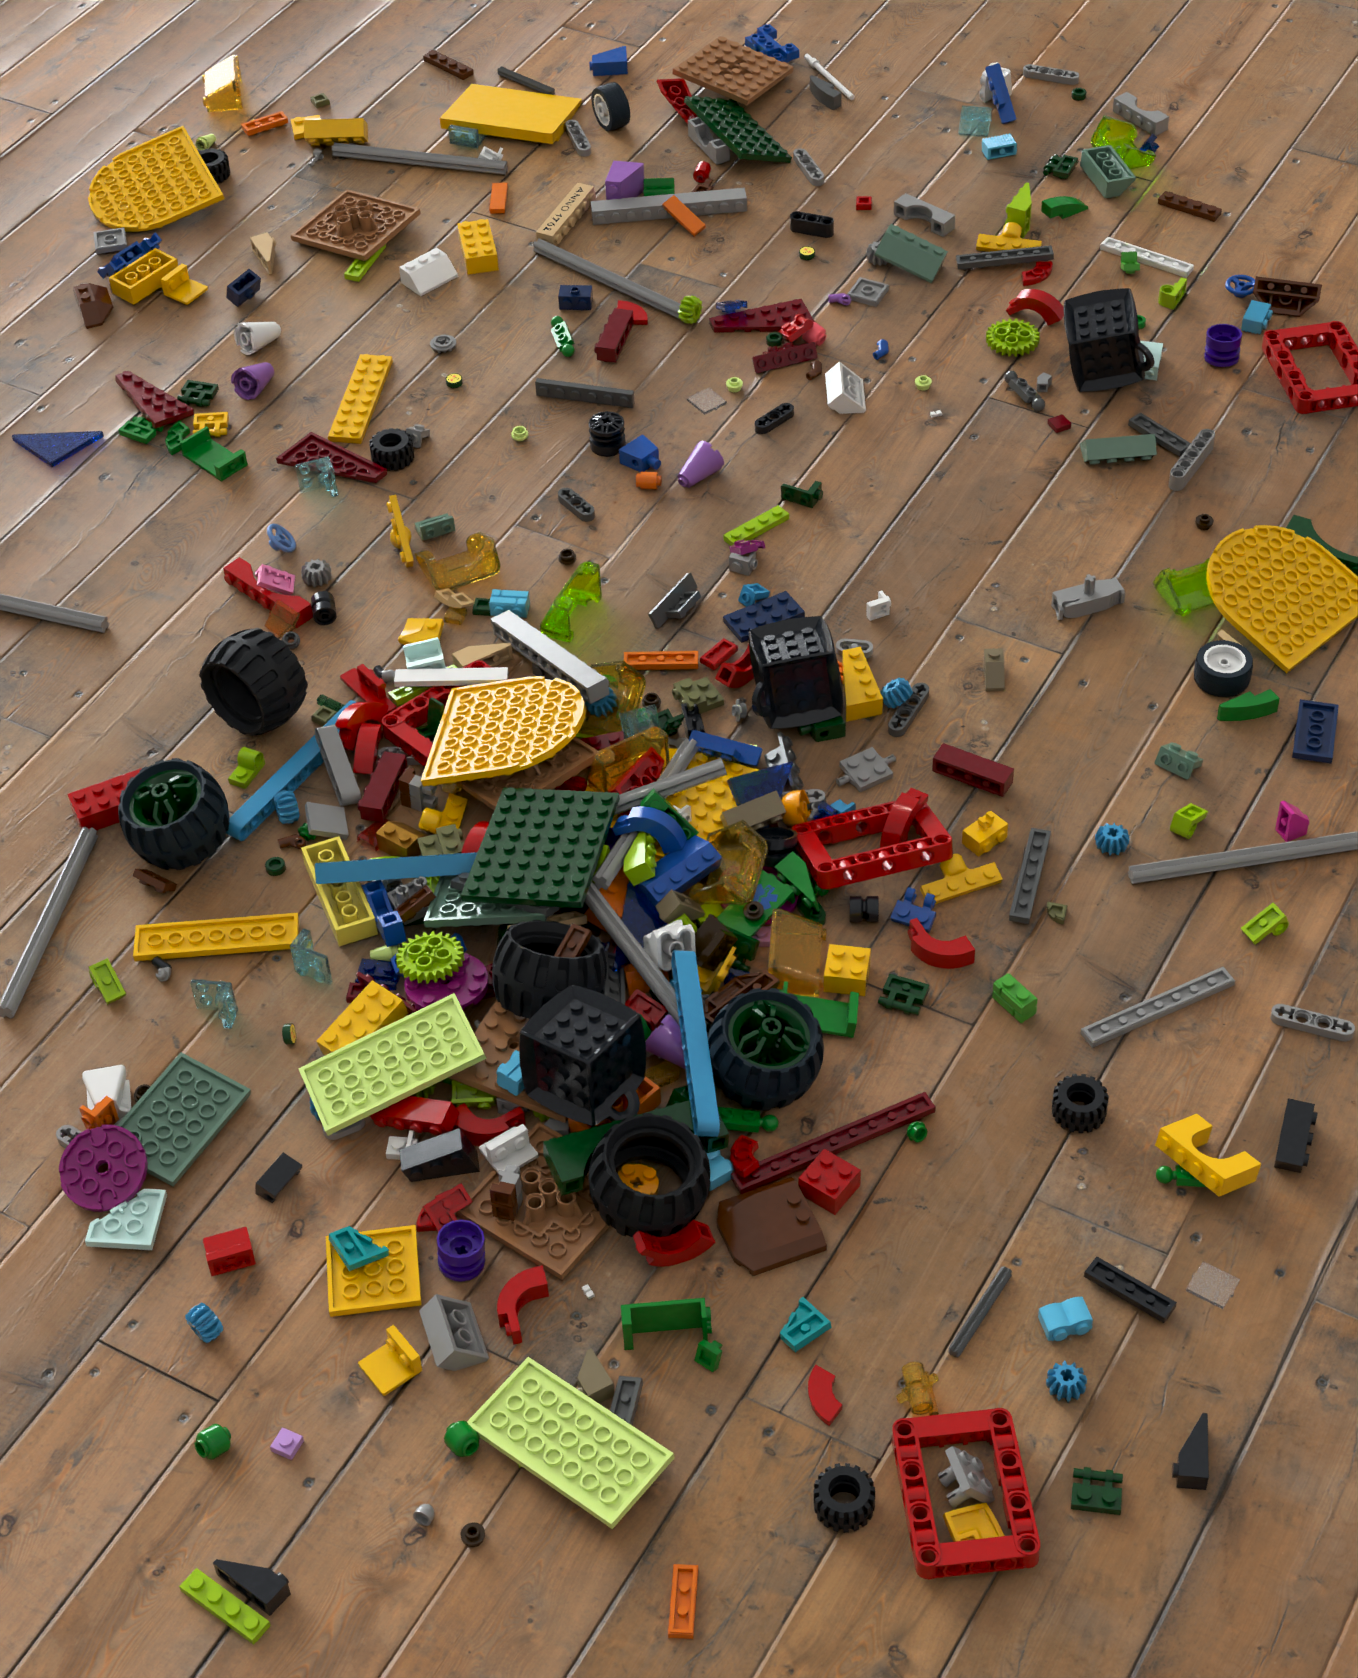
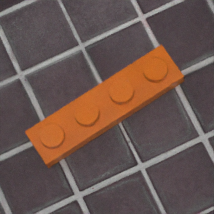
M698 651L624 652L623 666L624 670L698 669Z

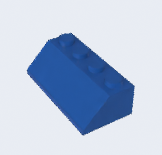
M694 835L686 841L682 850L670 852L656 862L655 877L635 886L655 911H657L655 906L671 889L683 893L719 868L722 856L709 841Z

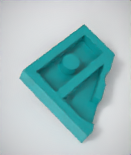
M351 1226L329 1233V1241L349 1271L389 1256V1249L383 1246L380 1248L372 1243L373 1239L360 1234Z
M802 1297L799 1300L797 1310L791 1313L788 1323L782 1328L780 1337L794 1352H797L831 1329V1322L809 1301Z

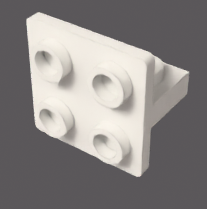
M524 1124L512 1127L479 1146L480 1152L497 1173L498 1170L505 1171L508 1164L521 1168L539 1157L538 1152L529 1143L528 1129Z

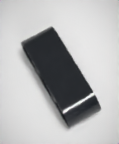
M795 211L790 214V230L795 233L830 238L834 235V219L828 216Z

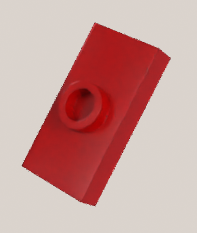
M723 638L700 657V663L712 670H716L738 651V646Z

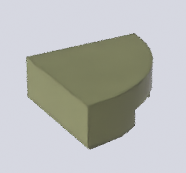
M1047 902V913L1053 921L1064 925L1068 905Z

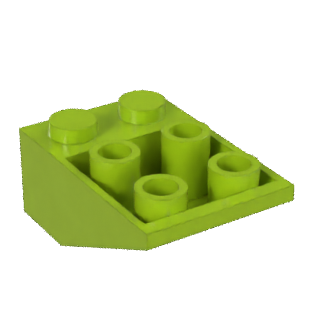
M1027 182L1019 189L1018 194L1013 197L1012 202L1006 207L1007 219L1005 224L1008 222L1018 223L1022 227V238L1030 230L1032 202L1030 186Z

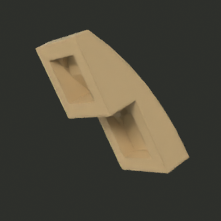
M449 588L438 590L434 595V598L453 608H464L474 605V601L463 592L455 594Z

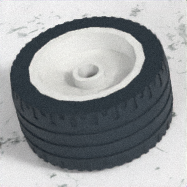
M611 82L593 89L591 94L593 111L599 125L605 131L616 130L629 124L630 107L628 99L619 84Z
M1216 640L1207 643L1197 653L1194 666V680L1198 687L1208 694L1218 697L1236 696L1245 691L1250 683L1253 670L1252 655L1244 646L1236 642Z

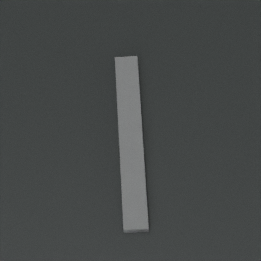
M1221 967L1081 1028V1035L1093 1048L1235 985V980L1224 967Z

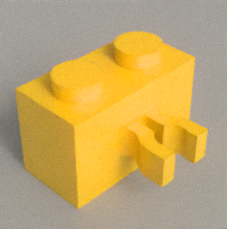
M988 811L986 815L979 817L977 821L963 830L962 844L979 857L1007 838L1008 823L994 812Z

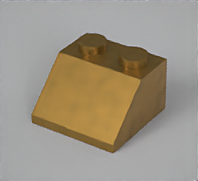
M388 821L376 832L378 849L390 856L398 857L419 856L421 852L417 838L428 836L403 822Z

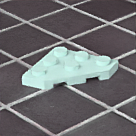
M143 1189L136 1193L137 1196L129 1202L125 1201L111 1209L110 1214L100 1220L97 1218L92 1221L85 1239L86 1246L153 1250L167 1198L166 1190Z

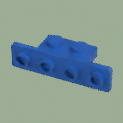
M1000 64L987 66L985 71L989 80L988 87L993 93V103L997 106L1001 123L1005 124L1015 121L1016 115Z
M692 730L689 741L691 739L697 741L698 752H702L709 757H720L727 762L732 760L757 767L763 751L762 748L696 730Z

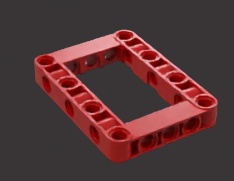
M1332 321L1268 330L1264 333L1262 350L1296 412L1308 414L1358 406V347L1342 322ZM1329 345L1351 385L1311 390V388H1308L1300 368H1297L1290 350Z
M478 660L468 664L463 668L492 667H490L484 661ZM470 685L433 686L382 718L385 739L400 747L409 756L413 755L412 757L425 767L433 743L430 742L429 738L419 734L418 730L414 728L427 722L429 698L433 697L443 703L445 709L451 688Z
M896 801L799 823L792 827V830L798 833L797 846L794 848L797 849V853L806 863L810 874L821 889H833L950 860L953 857L952 837L926 803L916 814L911 824L915 827L916 833L922 838L831 859L823 845L854 839L866 834L883 832L887 817Z
M1004 1408L900 1418L896 1420L892 1426V1446L917 1574L923 1579L930 1580L1035 1567L1039 1562L1040 1539L1011 1413ZM987 1441L993 1446L995 1472L998 1485L1001 1486L1003 1492L1002 1504L1007 1527L1011 1529L1012 1535L939 1543L920 1448L932 1446L942 1448L944 1445L963 1443V1445H968V1442Z

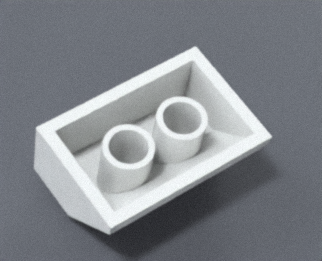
M438 248L432 249L399 267L401 283L419 296L458 277L447 254Z
M839 361L825 373L827 404L830 409L837 411L839 414L864 413L866 405L863 379Z

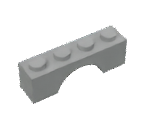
M1128 92L1114 98L1113 112L1153 136L1168 130L1169 116L1161 111H1145L1138 108L1137 97Z
M699 117L688 120V136L716 165L730 160V148L720 138L714 140L709 127Z
M906 193L894 201L895 216L904 220L913 218L927 220L931 223V232L942 237L955 229V215Z

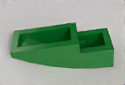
M1067 196L1042 200L1041 212L1050 219L1056 216L1064 219L1088 209V206L1079 199Z
M1271 689L1258 695H1254L1249 691L1220 704L1217 719L1219 721H1244L1264 717L1278 711L1280 698Z

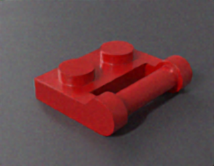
M796 314L794 320L791 323L784 324L778 332L784 339L792 343L810 330L814 323L811 319H806L802 314Z

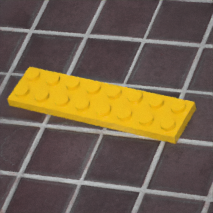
M360 354L328 434L329 441L362 444L393 363L392 356Z
M286 913L136 925L133 958L134 961L153 960L157 956L162 959L298 949L299 914Z

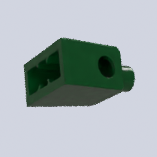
M841 716L797 727L800 736L810 733L815 742L842 738L846 735V723Z

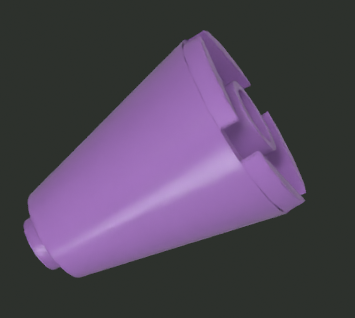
M263 362L235 370L231 377V383H234L235 386L234 391L245 400L255 399L274 376V368L270 363Z
M700 441L696 444L678 474V482L681 486L689 488L723 467V457L717 449L714 451L710 448L712 446L710 443Z
M668 1014L661 1021L663 1025L655 1028L647 1039L646 1051L685 1069L680 1026Z

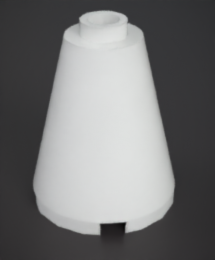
M276 322L238 323V327L234 329L236 344L241 346L242 350L240 351L245 355H251L280 337L281 328Z

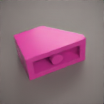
M1281 801L1275 830L1286 842L1307 835L1308 817L1296 806L1286 801Z

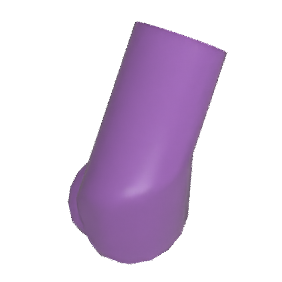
M845 293L828 295L829 303L838 302L846 306L851 303V297Z

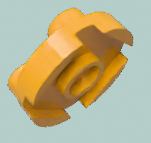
M624 1164L617 1173L622 1182L633 1190L649 1195L658 1194L659 1179L654 1168L642 1164ZM639 1182L642 1185H638L637 1188H634L632 1183Z

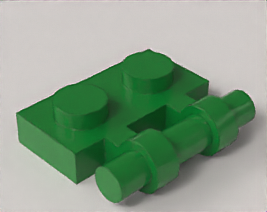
M134 416L132 421L128 420L119 429V435L148 444L157 435L156 431L162 432L164 427L161 426L154 429L152 422H149L146 418Z

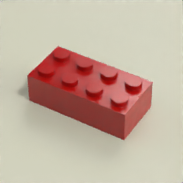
M142 768L67 794L80 829L83 827L90 829L92 827L95 830H99L119 823L118 805L120 804L121 792L125 790L127 782L131 777H135Z

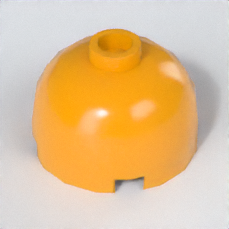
M794 790L784 795L781 800L786 810L783 817L784 824L792 828L796 824L808 822L807 818L811 814V810L807 808V804H810L805 790Z

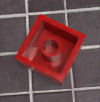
M823 1149L800 1175L798 1185L805 1198L836 1215L860 1187L861 1169Z

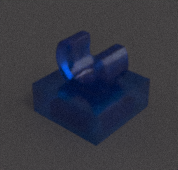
M1152 133L1139 151L1144 154L1147 150L1153 155L1159 148V145L1154 142L1157 136Z
M822 801L818 804V812L814 814V820L837 815V810L825 801Z

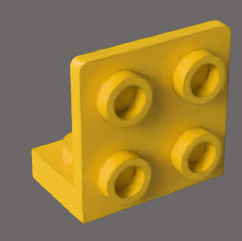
M185 264L179 265L161 278L164 295L186 305L208 290V286L189 279L187 265Z
M734 946L715 971L701 968L697 965L700 988L703 990L702 995H710L712 991L716 992L736 958L733 955L736 950Z
M394 1324L386 1329L388 1338L386 1344L358 1362L361 1370L383 1396L423 1371L419 1354Z

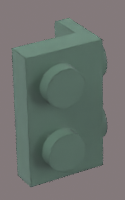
M448 513L414 523L415 529L422 541L455 531L454 518L449 516Z
M1171 742L1160 747L1155 764L1184 779H1190L1193 769L1201 767L1204 759L1198 757L1197 753L1181 749L1179 744Z

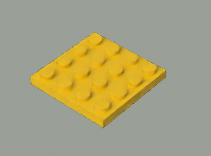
M416 1225L359 1232L373 1239L372 1243L380 1248L383 1246L389 1249V1256L352 1271L347 1269L329 1241V1236H326L330 1317L422 1305Z

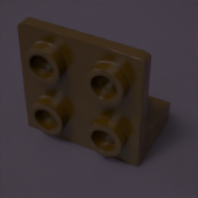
M712 914L708 915L695 933L696 956L698 957L697 964L701 968L715 971L738 938Z

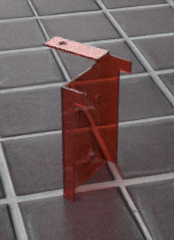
M385 818L384 823L375 821L357 835V842L360 838L371 846H375L376 852L378 850L376 832L390 820Z

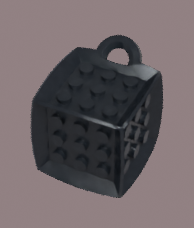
M1130 288L1096 291L1064 301V325L1069 344L1070 364L1079 392L1113 389L1145 379V371H1149L1154 366V357L1150 350L1140 342L1137 310Z
M821 616L782 620L749 631L750 659L756 684L752 696V709L757 716L764 718L770 729L807 726L842 716L843 691L838 661L831 632Z
M576 985L569 986L544 1004L520 1031L519 1059L527 1095L562 1116L591 1126L597 1125L606 1118L610 1121H615L638 1114L640 1101L636 1090L644 1080L646 1071V1042L640 1014L604 994ZM625 1094L628 1099L627 1109L623 1112L616 1111L612 1105L621 1095Z

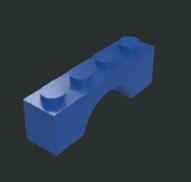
M376 880L361 885L375 917L376 926L386 946H395L407 941L402 919L397 911H393L382 881Z

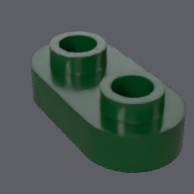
M799 896L797 909L805 922L814 928L823 926L826 922V912L818 902L820 911L817 912L812 907L809 909L803 903V898Z

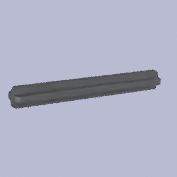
M502 66L497 69L500 76L543 94H555V89Z
M1005 1266L999 1269L949 1346L948 1353L954 1357L961 1355L1011 1278V1269Z

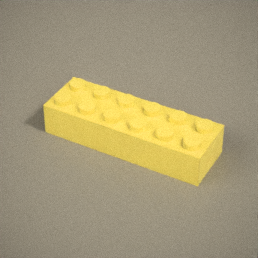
M340 836L302 847L304 864L338 946L378 935L375 917L359 881L316 884L315 863L350 861Z

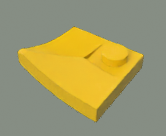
M320 115L290 119L294 139L304 138L303 120H321Z
M408 618L401 635L398 637V641L403 645L437 637L440 641L444 621L443 619Z
M987 1503L959 1508L946 1512L943 1515L953 1542L1004 1536L997 1519Z

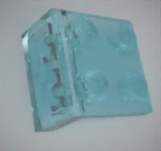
M962 105L958 134L988 137L990 121L992 122V108Z
M456 125L448 127L450 144L478 148L487 136L478 134V129Z
M329 456L295 465L301 493L325 488L326 491L330 492L331 497L338 496L334 468Z
M655 705L619 714L622 729L629 745V751H643L642 747L648 746V739L662 737Z
M303 928L290 945L295 972L301 976L315 979L319 983L330 985L332 977L328 957L314 951L311 932Z
M191 979L190 986L197 1009L219 1011V1019L222 1020L223 1028L232 1029L238 1011L232 984L225 981Z

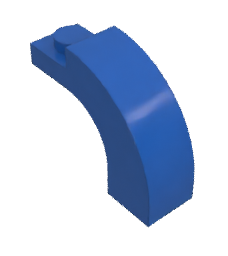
M632 807L629 815L619 817L613 827L615 836L634 831L649 833L659 842L664 854L682 850L687 840L683 829L675 819L667 813L652 807Z

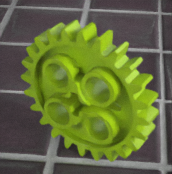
M1010 318L1008 321L1002 319V322L996 321V325L991 324V327H988V331H986L987 346L991 347V350H996V353L1002 352V356L1008 354V357L1011 354H1014L1015 357H1017V354L1024 356V352L1030 354V351H1034L1038 347L1040 341L1038 328H1035V325H1030V322L1024 323V320L1019 322L1017 318L1014 321Z
M434 931L430 935L423 932L421 937L416 934V939L414 940L408 938V943H402V948H398V954H396L399 973H403L404 978L410 977V981L417 979L418 983H421L422 980H426V984L430 980H434L437 983L438 978L446 980V975L452 977V971L458 972V967L463 966L462 961L465 960L461 941H457L456 937L451 938L449 933L443 936L442 932L435 935Z

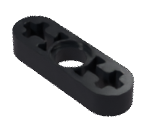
M783 403L758 418L754 423L755 432L766 434L794 416V406L790 403Z

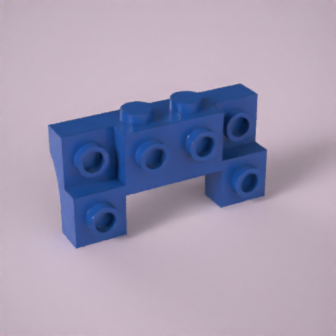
M770 24L757 28V34L745 37V46L750 47L754 51L762 52L766 56L774 57L781 62L788 63L799 58V49L794 44L788 43L785 46H781L774 40L777 38V30Z
M155 232L151 238H145L141 243H138V241L134 242L114 255L107 265L100 267L97 271L103 279L107 276H112L151 250L159 249L162 239Z

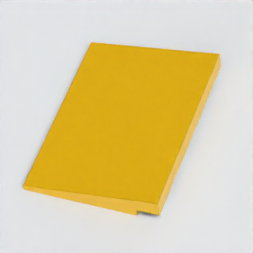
M471 84L440 117L441 129L554 144L555 141H559L565 131V122L573 118L582 103V99Z

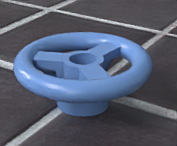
M270 524L267 527V535L270 539L269 544L274 550L290 553L296 549V542L293 536L284 527L278 524ZM272 529L276 530L275 536L272 533Z

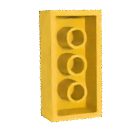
M364 118L303 120L304 139L311 146H320V144L332 146L334 142L364 145V142H368V124Z
M488 219L457 223L467 275L499 270L497 252Z
M157 248L151 250L109 277L112 294L133 305L162 287L161 278L178 267L177 259Z
M372 980L316 1042L322 1053L327 1055L404 1018L408 1014V1010L401 998Z

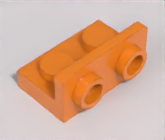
M108 1096L98 1102L92 1110L84 1105L79 1108L82 1115L81 1120L84 1122L86 1129L91 1130L106 1124L114 1125L119 1120L114 1101Z

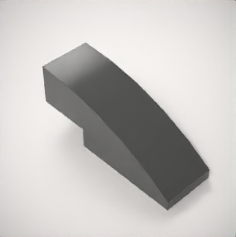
M811 75L810 91L813 96L832 110L840 107L842 92L835 90L833 84Z

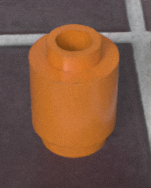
M641 472L636 474V487L641 489H658V486L662 484V476L658 472Z

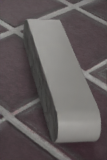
M1201 430L1170 471L1168 484L1171 490L1180 491L1184 489L1211 453L1215 439V432L1213 430Z
M335 724L315 728V738L340 806L357 804L361 799L360 790Z

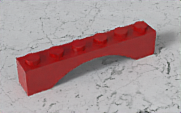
M237 558L223 568L224 579L229 585L234 586L241 593H245L252 600L257 601L264 608L269 609L276 616L284 619L288 624L298 628L313 618L311 603L302 597L278 594L258 586L257 580L253 576L251 564L242 558Z

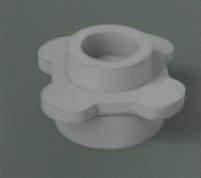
M737 699L736 705L732 706V715L736 717L737 722H740V718H745L747 715V706L745 703H740V699Z

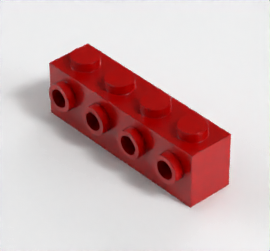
M409 1096L370 1115L374 1124L379 1127L389 1126L398 1130L409 1129L417 1133L429 1132L438 1136L453 1130L460 1113L452 1102Z

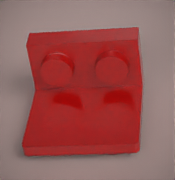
M247 1227L203 1238L211 1276L256 1264Z

